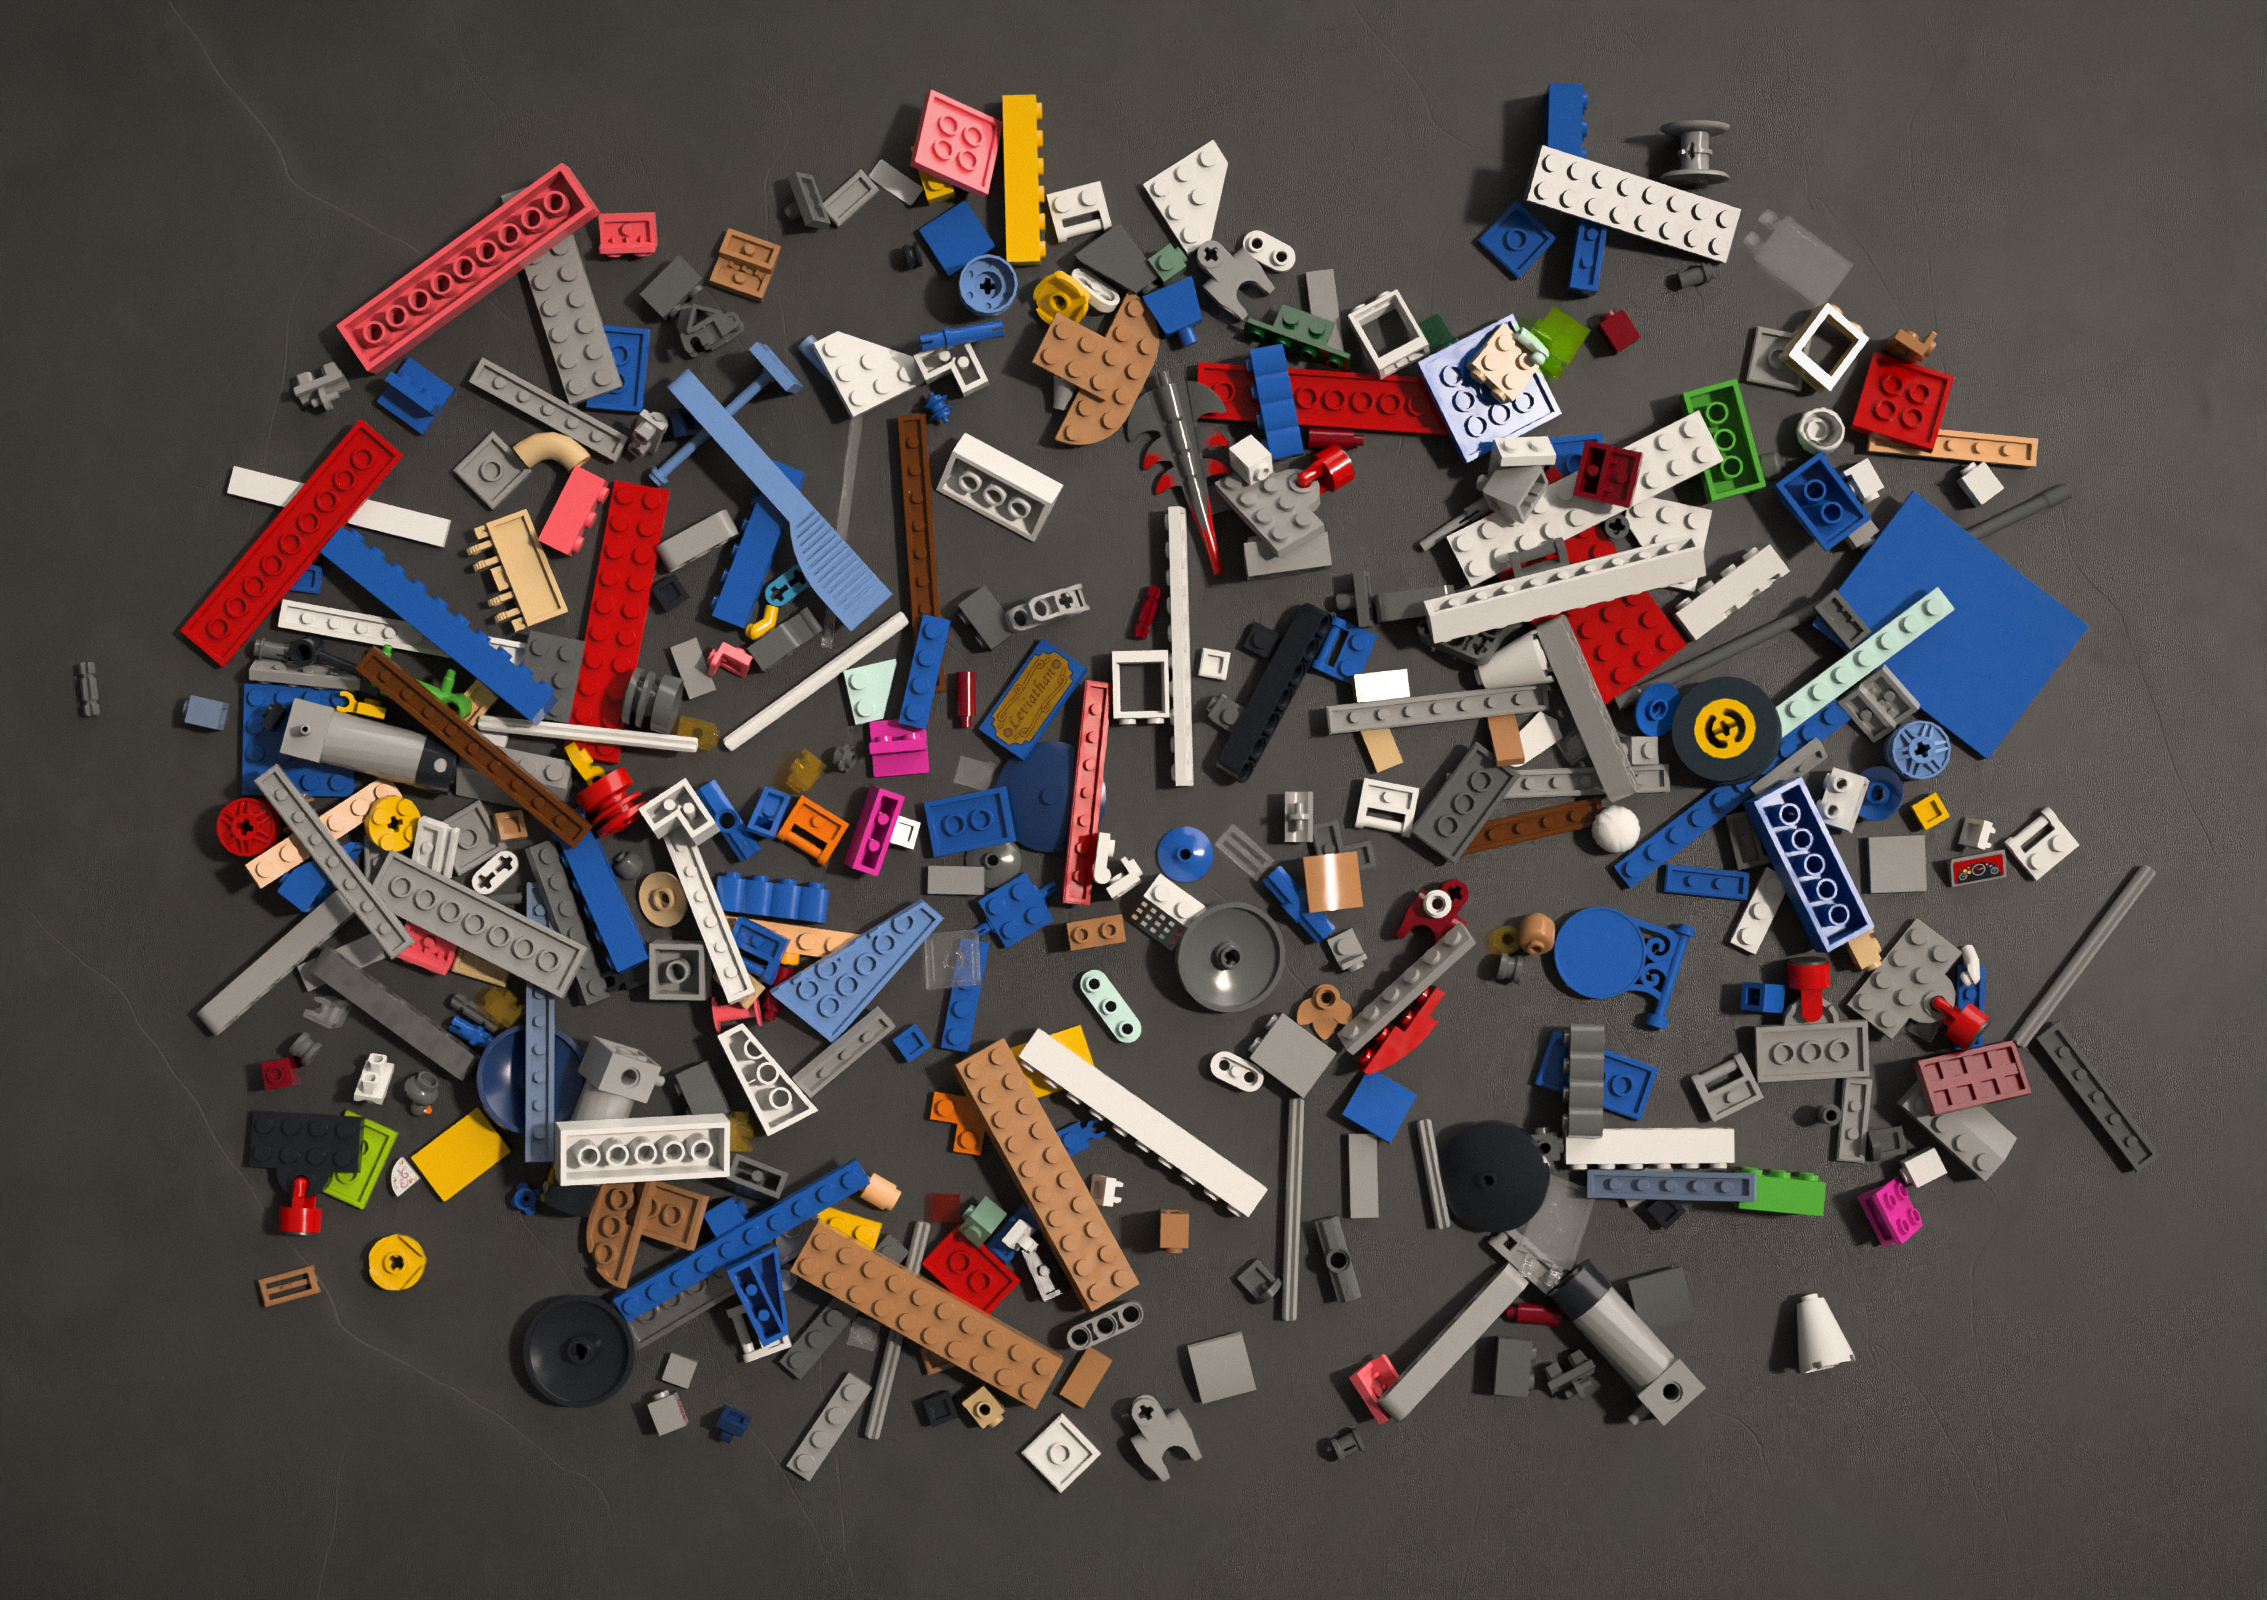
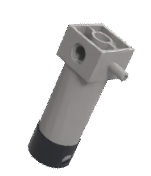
M294 698L280 753L319 764L326 763L411 785L414 788L443 796H448L450 787L454 785L461 757L438 736L426 735L338 712L332 707Z
M592 1035L578 1069V1072L586 1078V1082L570 1121L629 1118L635 1101L647 1103L654 1085L658 1087L664 1085L665 1078L659 1075L661 1067L640 1049ZM554 1158V1162L549 1166L538 1198L561 1212L579 1217H589L602 1184L560 1186L555 1177Z
M1590 1259L1582 1261L1567 1271L1548 1293V1297L1558 1305L1568 1320L1577 1326L1643 1403L1627 1417V1420L1633 1426L1638 1424L1650 1412L1663 1426L1666 1425L1706 1389L1674 1353L1669 1351L1612 1287V1283L1603 1273L1597 1270ZM1672 1383V1390L1667 1394H1663L1664 1387Z

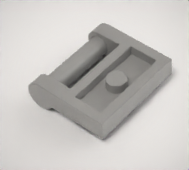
M1741 1052L1733 1055V1059L1701 1075L1697 1073L1690 1077L1712 1122L1764 1098ZM1737 1069L1740 1070L1741 1077L1710 1092L1707 1091L1706 1084Z

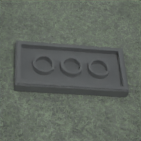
M1475 741L1409 832L1455 865L1520 777V774L1510 766L1497 767L1494 754Z

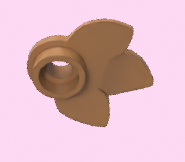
M1322 984L1314 990L1311 998L1304 1000L1300 1004L1297 1011V1023L1299 1025L1312 1023L1316 1033L1323 1040H1326L1334 1033L1338 1023L1346 1025L1352 1020V1009L1347 1002L1340 999V993L1336 987L1330 984ZM1325 992L1331 995L1328 1003L1321 1001V995Z

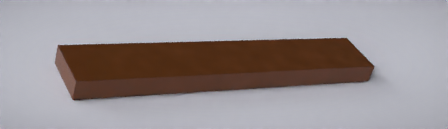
M1600 796L1487 821L1461 856L1592 827L1596 815L1603 810Z

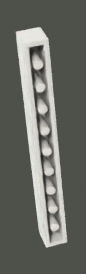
M1691 534L1424 601L1428 629L1434 644L1448 642L1455 638L1476 635L1483 631L1495 628L1500 629L1519 622H1529L1535 618L1557 615L1563 611L1585 608L1591 604L1603 601L1608 602L1627 595H1637L1643 591L1655 588H1665L1671 584L1683 581H1693L1696 578L1706 576L1703 547L1696 534Z
M1037 1028L1020 1052L1019 1057L1023 1059L1020 1063L1033 1073L1036 1069L1046 1075L1043 1079L1045 1082L1056 1089L1059 1085L1069 1091L1066 1095L1078 1105L1083 1101L1092 1107L1089 1112L1101 1121L1105 1117L1114 1123L1112 1128L1122 1136L1126 1137L1128 1133L1137 1139L1135 1144L1145 1152L1149 1153L1152 1149L1160 1155L1158 1161L1168 1168L1172 1169L1173 1166H1176L1182 1170L1183 1173L1180 1176L1189 1183L1195 1185L1196 1182L1202 1184L1206 1187L1203 1192L1215 1201L1222 1198L1229 1203L1226 1208L1238 1217H1241L1242 1214L1249 1217L1268 1190L1260 1182L1040 1028Z

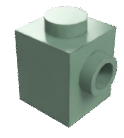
M1168 244L1150 257L1148 262L1159 276L1160 283L1165 287L1186 272L1187 266L1185 262L1188 259L1179 247L1174 249L1171 244Z
M985 1196L976 1208L971 1204L961 1216L964 1222L958 1230L968 1240L980 1247L1007 1213Z

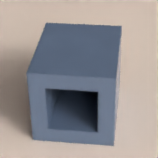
M191 695L190 700H186L184 704L183 716H185L186 723L224 731L230 704Z

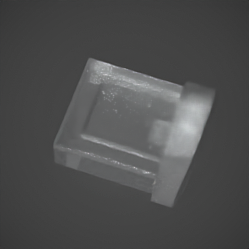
M961 756L954 783L980 791L988 790L992 782L995 762L989 761L985 763Z

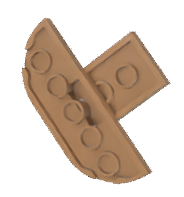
M1130 290L1126 292L1104 337L1059 313H1055L1031 361V364L1079 388L1054 437V440L1058 442L1082 446L1099 442L1115 433L1126 421L1155 363L1159 348L1157 323L1144 301Z
M661 1180L602 1184L589 1216L586 1232L588 1252L592 1253L597 1265V1271L609 1283L626 1289L641 1234L687 1250H695L710 1196Z

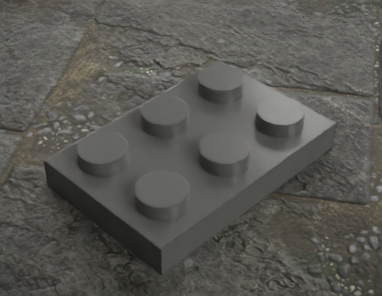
M530 630L523 665L534 673L531 678L537 683L543 680L555 690L552 695L558 700L543 719L569 724L586 641Z

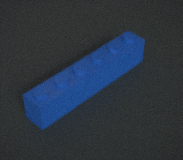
M773 460V463L801 491L806 478L805 472ZM756 491L753 496L751 506L754 507L751 517L746 516L742 524L741 532L744 533L741 543L736 542L730 558L734 559L730 569H725L720 584L724 585L720 595L716 594L710 607L714 618L745 629L749 623L788 524V520L762 491Z
M580 807L573 809L591 824L588 814H585ZM592 827L575 849L549 829L556 844L560 843L564 853L560 855L567 869L571 868L575 878L572 879L575 890L578 894L582 893L586 900V904H583L584 910L590 920L594 918L598 929L594 930L599 943L601 945L605 944L609 954L606 955V959L612 971L616 969L618 973L623 974L649 962L648 948L594 827Z

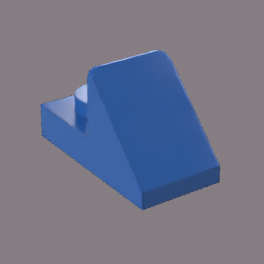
M765 786L746 831L771 840L776 838L792 795Z

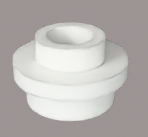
M1433 890L1424 898V910L1433 918L1444 917L1451 909V899L1444 891ZM1434 899L1442 900V908H1433L1432 901Z

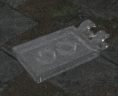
M1767 209L1758 220L1773 231L1766 243L1752 231L1742 241L1746 247L1757 253L1752 261L1815 308L1825 304L1854 264L1789 215H1786L1781 221L1774 212Z
M1550 1174V1185L1546 1200L1538 1213L1527 1222L1517 1252L1525 1254L1518 1274L1527 1278L1529 1275L1531 1276L1538 1259L1551 1264L1544 1284L1554 1287V1285H1558L1563 1269L1569 1272L1572 1270L1596 1199L1587 1198L1586 1187Z

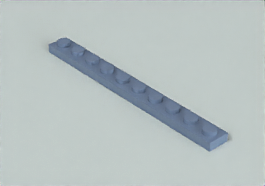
M527 882V917L554 930L537 882ZM526 980L525 1162L549 1163L554 1162L555 994Z

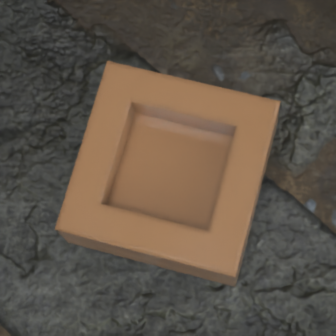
M522 810L494 814L493 821L498 843L523 840L528 837Z

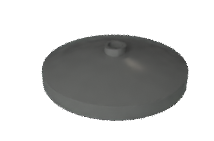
M1230 900L1211 904L1197 912L1188 921L1179 936L1175 952L1178 978L1186 992L1198 1003L1209 1009L1227 1013L1249 1009L1268 997L1281 978L1285 965V945L1282 934L1268 914L1249 903ZM1229 952V955L1225 958V953Z

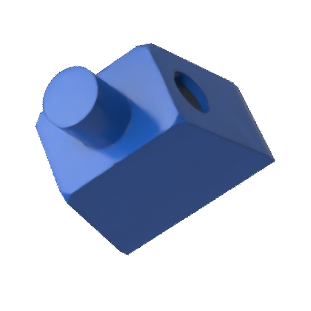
M1192 276L1142 297V300L1166 338L1178 334L1183 348L1198 342L1193 327L1202 323V316Z

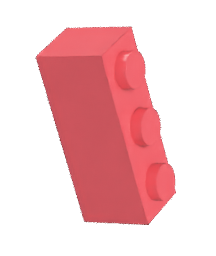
M575 465L538 540L572 557L574 552L578 553L585 540L582 538L586 528L590 529L596 520L597 513H595L598 504H603L609 494L610 489L607 488L609 482Z

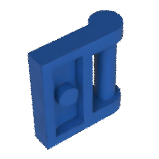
M1333 616L1331 628L1325 637L1317 658L1313 659L1310 667L1352 685L1351 676L1362 673L1378 635ZM1344 630L1348 632L1347 638L1334 667H1331L1326 663L1340 631Z
M739 916L732 931L737 947L769 962L767 968L742 957L748 972L762 978V982L772 985L777 977L778 968L791 939L743 916Z

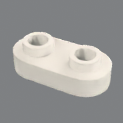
M1252 231L1244 238L1243 249L1258 263L1278 273L1287 272L1293 267L1295 253L1289 245L1262 231ZM1260 240L1262 247L1255 249L1252 247V242ZM1284 253L1287 259L1284 262H1279L1276 255Z
M1076 268L1073 270L1070 276L1078 280L1090 293L1088 303L1100 312L1110 313L1115 310L1120 301V296L1115 289L1087 269Z
M1221 1051L1216 1053L1211 1059V1071L1217 1078L1244 1091H1255L1263 1083L1264 1076L1262 1070L1257 1065L1237 1055ZM1227 1060L1230 1064L1229 1068L1221 1070L1219 1068L1220 1061ZM1247 1072H1252L1255 1075V1079L1252 1082L1244 1080V1075Z

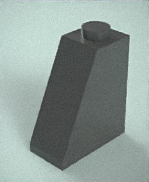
M1118 223L1075 254V260L1078 264L1125 291L1130 290L1137 296L1141 293L1144 296L1148 295L1158 287L1156 283L1159 281V276L1121 223Z

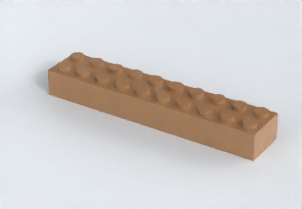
M1005 1039L997 1040L951 1066V1070L1085 1312H1093L1139 1285V1281Z
M820 1218L790 1272L1035 1410L1063 1362V1355L994 1316L987 1314L978 1307L973 1306Z

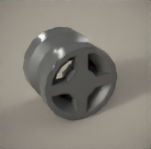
M1501 952L1495 979L1502 980L1507 978L1512 983L1518 984L1524 957L1517 956L1513 958L1509 957L1508 953Z
M305 1031L294 1042L288 1053L292 1057L297 1056L301 1060V1064L307 1067L320 1053L323 1045L311 1040V1035Z

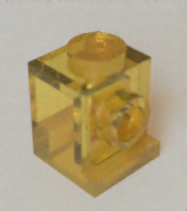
M681 715L677 736L694 737L693 731L700 728L703 735L698 739V748L711 751L712 746H717L720 730H716L717 724Z
M804 748L801 753L805 757L802 760L797 758L788 770L791 775L786 782L788 786L798 793L801 790L808 793L828 768L825 763Z
M494 986L484 997V1000L487 1002L483 1008L507 1029L512 1028L526 1012V1003L519 1005L517 1002L520 999L508 989L504 992Z
M732 1111V1116H726L730 1121V1151L752 1152L755 1150V1144H749V1140H754L755 1132L754 1123H750L749 1111Z

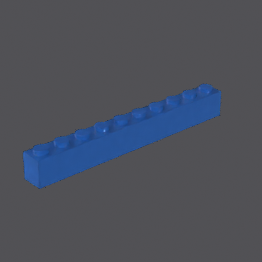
M341 526L320 553L534 725L538 726L558 702L552 695L555 690L543 680L539 683L533 680L531 676L534 673L522 663L518 666L510 661L513 656L501 646L495 649L488 644L491 638L478 629L476 632H473L467 626L470 622L457 612L453 616L446 609L449 605L437 595L433 599L425 593L428 588L417 579L411 582L404 577L407 571L396 562L389 565L383 559L386 555L373 545L369 549L362 542L365 538L352 528L348 532Z

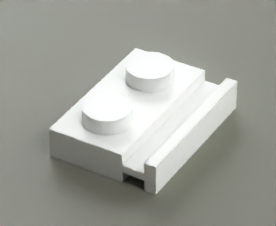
M427 816L421 817L418 821L412 860L451 878L460 828L456 827L454 829L449 827V824Z

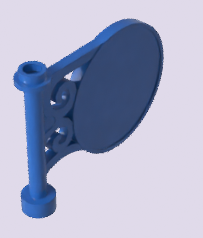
M1590 907L1573 914L1559 929L1553 949L1554 963L1558 974L1565 984L1575 992L1586 997L1604 999L1633 990L1649 993L1657 999L1654 1013L1647 1014L1645 1024L1666 1030L1669 1019L1664 1018L1689 937H1696L1694 933L1695 928L1679 923L1678 928H1674L1673 931L1627 916L1613 908ZM1639 927L1664 935L1669 941L1667 952L1660 956L1654 955L1652 952L1653 944L1657 943L1659 945L1657 950L1662 952L1665 949L1664 941L1653 937L1645 944ZM1646 956L1648 959L1653 961V963H1648L1645 965ZM1650 969L1661 971L1665 977L1660 992L1653 988L1659 982L1657 974H1651L1653 981L1646 979V972ZM1640 977V980L1643 985L1634 983Z

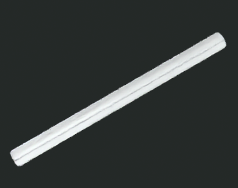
M898 612L726 736L723 739L725 746L728 750L734 751L909 624L906 616L902 612Z
M481 715L478 720V729L484 731L683 752H696L698 748V739L696 737L543 721L536 726L529 720Z

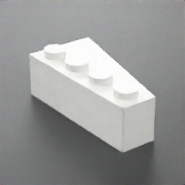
M1770 544L1759 551L1754 547L1742 556L1745 561L1738 567L1731 564L1720 573L1723 578L1715 584L1711 580L1698 589L1699 596L1693 600L1687 597L1675 606L1678 611L1672 616L1692 642L1726 619L1729 614L1745 605L1753 596L1755 597L1767 589L1776 579L1790 572Z
M743 1023L717 1036L767 1136L818 1111Z

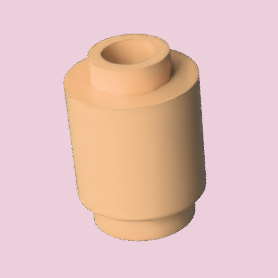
M873 1173L871 1177L868 1176L870 1184L860 1189L862 1192L860 1197L882 1210L886 1208L891 1211L901 1191L896 1189L897 1186Z

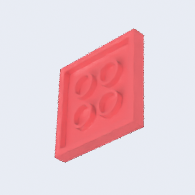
M931 89L925 96L910 166L984 198L989 192L1003 122Z

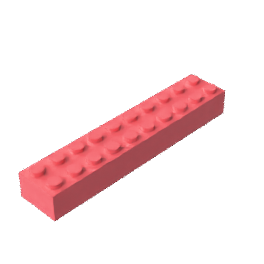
M560 163L336 326L368 372L378 374L600 214V211L571 169L565 164Z

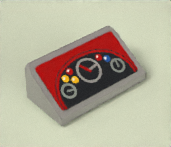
M1996 850L1946 860L1951 887L2007 877L2005 850Z

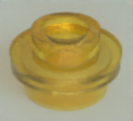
M1512 926L1500 927L1494 934L1493 941L1495 947L1500 952L1508 954L1515 952L1520 947L1518 942L1519 931ZM1505 934H1509L1512 937V942L1509 945H1505L1502 942Z

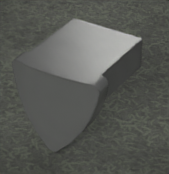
M1901 1125L1876 1130L1868 1128L1867 1148L1873 1162L1879 1161L1880 1158L1907 1153Z
M1258 1259L1253 1261L1237 1277L1255 1297L1254 1301L1257 1304H1262L1271 1299L1282 1284V1280L1279 1277L1275 1278Z

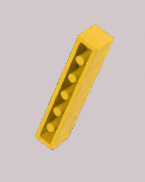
M1002 95L1007 262L1011 266H1041V258H1046V242L1040 241V230H1045V213H1039V203L1045 202L1044 186H1039L1038 175H1044L1043 158H1038V147H1043V130H1037V120H1042V103H1037L1036 95Z

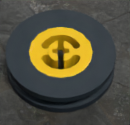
M1717 677L1698 684L1681 700L1673 717L1672 739L1680 759L1697 777L1712 784L1731 786L1743 784L1756 778L1771 765L1781 744L1782 725L1774 704L1757 685L1737 677ZM1728 714H1737L1745 721V735L1740 742L1738 741L1742 733L1735 720L1727 716ZM1714 720L1712 731L1715 733L1717 740L1724 746H1727L1725 749L1716 748L1709 742L1708 731ZM1726 726L1730 728V735L1728 736L1723 734V728Z

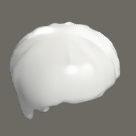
M1825 407L1820 409L1814 408L1803 413L1796 429L1798 442L1804 450L1813 455H1817L1819 452H1822L1823 455L1834 452L1844 438L1845 427L1842 419L1837 413Z
M1616 805L1608 806L1597 814L1591 829L1596 844L1611 853H1622L1630 850L1636 844L1641 830L1636 815L1631 810Z

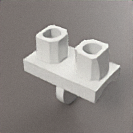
M370 1054L355 1090L354 1101L367 1100L368 1103L382 1105L394 1072V1064L387 1063L386 1055Z

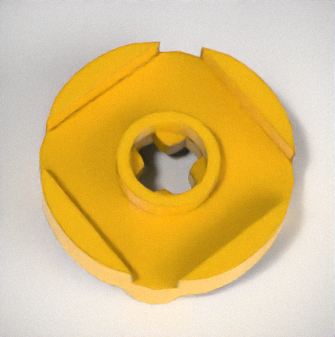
M1056 271L1054 274L1046 276L1036 286L1033 298L1034 300L1036 299L1038 315L1047 324L1050 325L1055 313H1059L1079 323L1088 311L1090 293L1074 277L1067 275L1063 271ZM1056 295L1063 297L1066 304L1059 305L1057 303L1059 299Z
M387 795L379 798L372 804L369 816L366 815L365 832L368 839L374 845L387 851L393 850L397 852L408 848L415 841L418 821L421 818L419 810L413 802L399 796ZM393 816L398 820L395 830L388 828L387 825L391 823V817Z
M394 1234L382 1238L373 1246L369 1254V1271L372 1279L380 1287L386 1290H403L419 1281L424 1273L427 1259L422 1247L416 1240L407 1235ZM392 1256L396 1258L401 1256L403 1258L402 1264L404 1266L402 1269L399 1267L393 1269L391 1267L393 1262L390 1258Z

